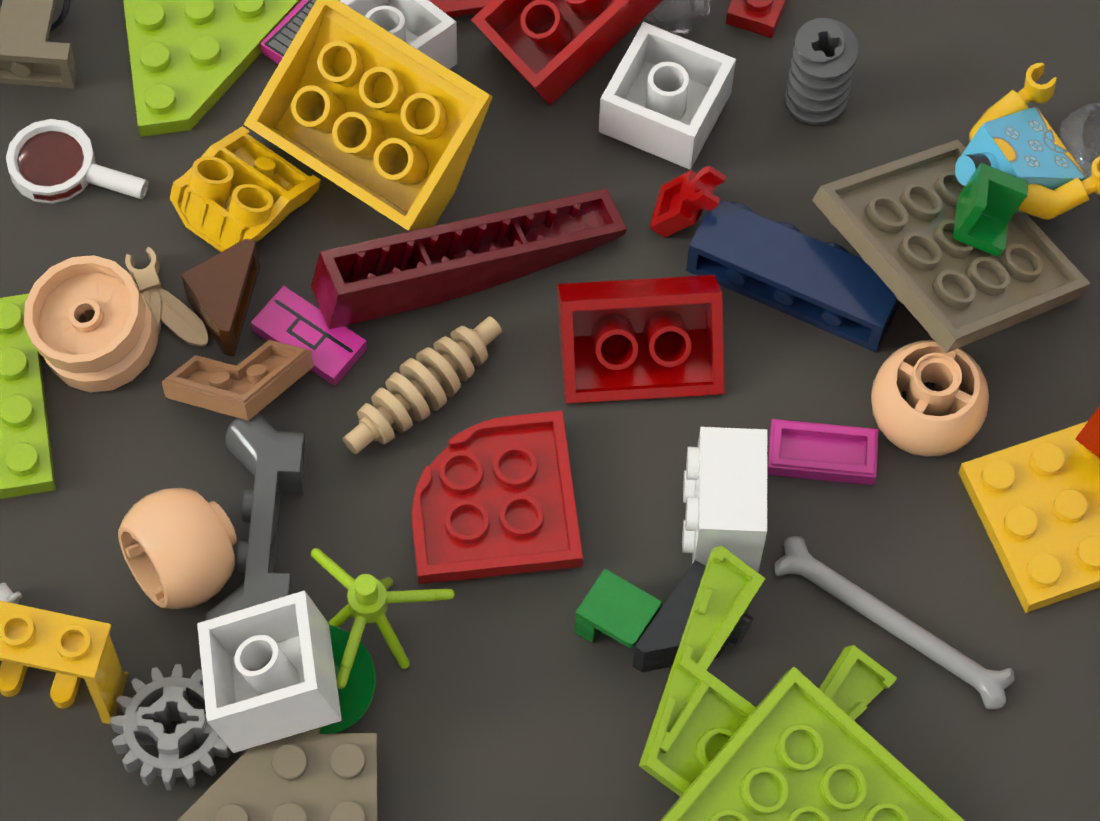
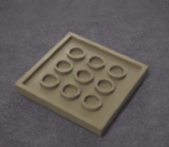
M958 139L820 186L812 199L828 218L829 222L838 229L860 254L863 261L874 270L894 293L895 297L904 304L926 329L930 337L946 353L1076 300L1084 294L1091 284L1026 213L1016 212L1007 225L1006 248L1000 257L953 239L957 197L965 187L958 182L955 174L957 159L966 149Z

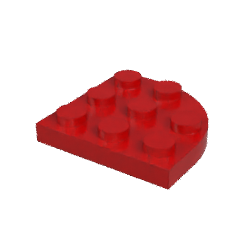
M562 410L505 416L478 423L450 439L448 446L435 458L430 466L427 465L416 486L412 505V529L418 584L582 567L583 555Z

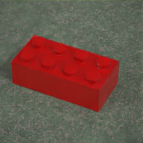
M491 0L471 21L547 104L551 106L663 0Z

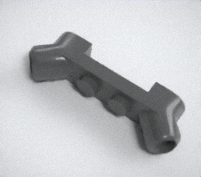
M261 412L257 413L249 421L236 418L226 430V447L255 477L254 490L245 489L243 496L242 516L243 522H250L249 540H239L237 553L238 573H245L244 584L207 612L206 620L294 594L290 574L274 573L282 494H304L307 458L306 432L278 431Z

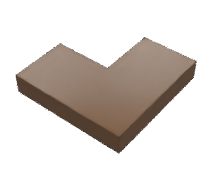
M268 340L237 366L195 355L162 381L165 398L249 421L312 369L314 365L310 350Z

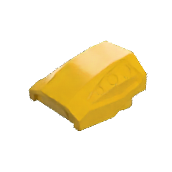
M242 126L211 145L201 158L194 161L193 166L184 175L173 182L170 200L185 227L222 252L244 239L255 240L256 242L262 239L291 212L308 202L319 189L321 180L314 175L308 176L250 136V131Z

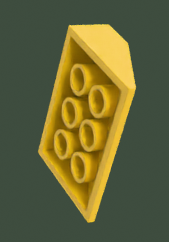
M316 0L243 125L406 230L414 231L435 226L454 195L493 96L341 1Z

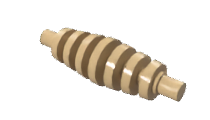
M488 316L474 329L460 326L451 332V338L444 336L434 342V349L426 347L416 354L417 360L413 358L407 359L399 367L401 374L394 372L386 380L387 390L379 388L372 395L371 399L374 406L365 403L358 410L359 425L342 438L346 447L352 453L357 454L372 441L386 444L395 438L393 429L399 433H404L413 426L411 418L416 422H421L430 416L429 407L434 411L442 408L447 403L446 396H454L461 388L460 380L466 382L474 374L475 369L473 365L480 367L488 359L487 345L502 333L498 322Z

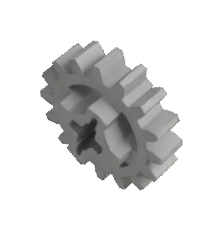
M175 664L171 677L163 678L161 671L157 667L152 668L151 677L153 682L145 685L142 681L134 678L131 681L135 692L134 697L118 696L116 700L119 709L125 715L110 718L113 732L121 734L112 740L116 754H126L122 762L128 773L134 772L141 767L140 776L143 784L147 786L157 776H161L166 790H173L176 778L184 777L190 788L196 786L195 772L202 769L213 777L217 772L212 759L215 756L229 759L231 755L230 748L207 723L204 709H194L188 703V699L191 697L205 706L202 670L198 669L189 679L185 678L181 664ZM173 721H182L181 724H177L175 733L167 734L165 732L171 729ZM137 740H142L144 745H154L159 752L158 758L147 753ZM197 747H200V748H199L198 750H196L194 753L190 754V753H191L193 750H195Z

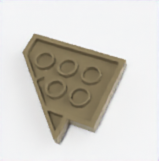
M319 727L249 748L177 821H378L377 733L320 734Z

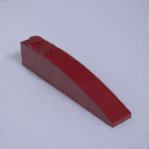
M605 188L320 251L311 289L328 329H334L428 307L524 277L624 236L627 228L608 189Z

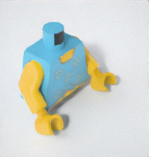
M1036 63L1027 70L1024 88L1018 93L1011 90L987 109L969 133L970 143L955 164V174L958 182L965 186L979 164L984 163L1027 181V197L1016 212L1050 220L1089 201V194L1095 192L1100 195V156L1093 161L1091 177L1087 178L1037 107L1028 108L1027 104L1031 101L1035 103L1049 101L1054 94L1057 77H1054L1046 84L1040 85L1035 83V81L1041 78L1045 69L1044 63Z

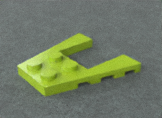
M722 545L713 548L710 553L639 763V767L680 797L756 708L707 671L766 579ZM851 645L843 649L819 689L855 720L868 708L866 705L883 689L889 688L896 681L897 677L856 646Z

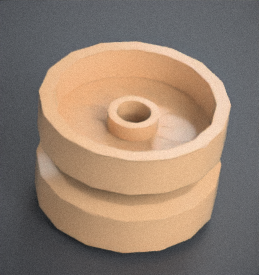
M91 255L71 257L50 267L34 283L25 302L24 325L32 344L44 357L53 373L69 387L89 393L112 391L133 381L149 365L157 347L158 324L144 296L140 293L132 276L115 261Z

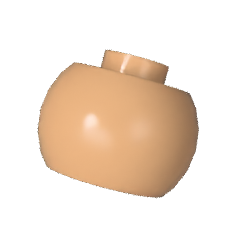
M921 340L903 346L884 361L873 381L871 393L872 411L880 430L890 442L901 450L924 457L942 456L955 452L967 445L981 429L988 411V385L979 365L964 350L958 348L946 353L936 341ZM923 383H936L935 389L939 391H932L928 389ZM903 390L906 391V401L901 397Z
M170 488L146 495L132 506L124 516L118 529L120 547L133 576L145 594L161 608H192L207 602L220 592L234 570L235 555L232 546L237 542L234 527L219 504L215 501L208 503L194 490Z

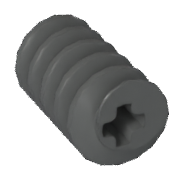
M815 18L806 22L798 29L794 39L795 45L792 50L791 68L786 85L785 106L791 116L798 121L810 125H823L836 120L846 109L859 49L858 40L852 30L845 24L832 18Z

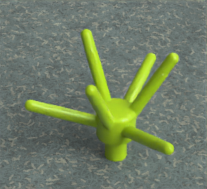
M314 548L311 550L312 558L348 589V604L328 622L329 625L340 628L350 617L353 616L354 618L336 678L337 688L343 689L347 684L365 624L376 623L399 666L402 669H407L410 666V661L385 616L388 604L451 600L454 598L455 592L452 589L386 591L393 586L392 578L386 577L377 580L370 574H362L354 579L320 549Z

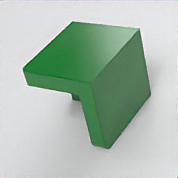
M980 163L957 197L953 239L1000 257L1006 248L1007 225L1027 197L1028 182Z
M604 569L575 612L574 633L593 644L600 632L624 646L634 648L660 611L662 601L611 571Z

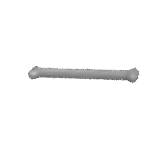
M801 536L788 537L784 541L785 555L774 563L776 576L780 577L787 574L803 576L973 686L980 693L986 709L997 710L1005 705L1006 696L1004 690L1015 680L1012 668L999 671L984 668L815 559L808 552L805 540Z

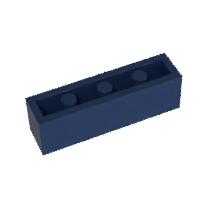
M721 199L720 204L716 208L707 211L689 244L686 271L697 276L715 275L718 284L722 287L875 353L901 303L863 259L850 254L844 247L832 242L824 243L807 236L789 223L774 222L754 213L748 206L739 202H727Z

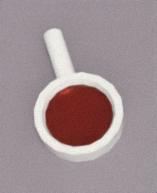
M47 119L38 121L20 130L10 142L6 155L12 183L22 195L35 202L53 204L69 200L83 192L89 183L138 199H143L148 190L149 182L146 179L97 165L88 136L80 127L64 120Z

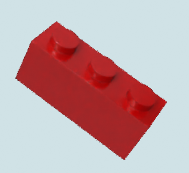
M715 275L557 284L559 335L566 404L725 394L722 291Z

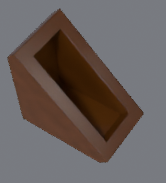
M244 239L181 274L187 301L202 320L224 355L235 356L260 270L255 240Z

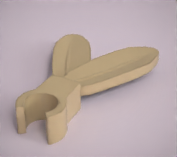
M147 247L146 253L151 262L144 269L134 268L135 262L132 256L126 254V267L130 275L136 280L139 290L149 304L158 324L157 344L162 321L167 328L186 344L196 347L206 346L209 342V335L202 320L184 303L162 288L158 275L160 264L155 252L150 247Z

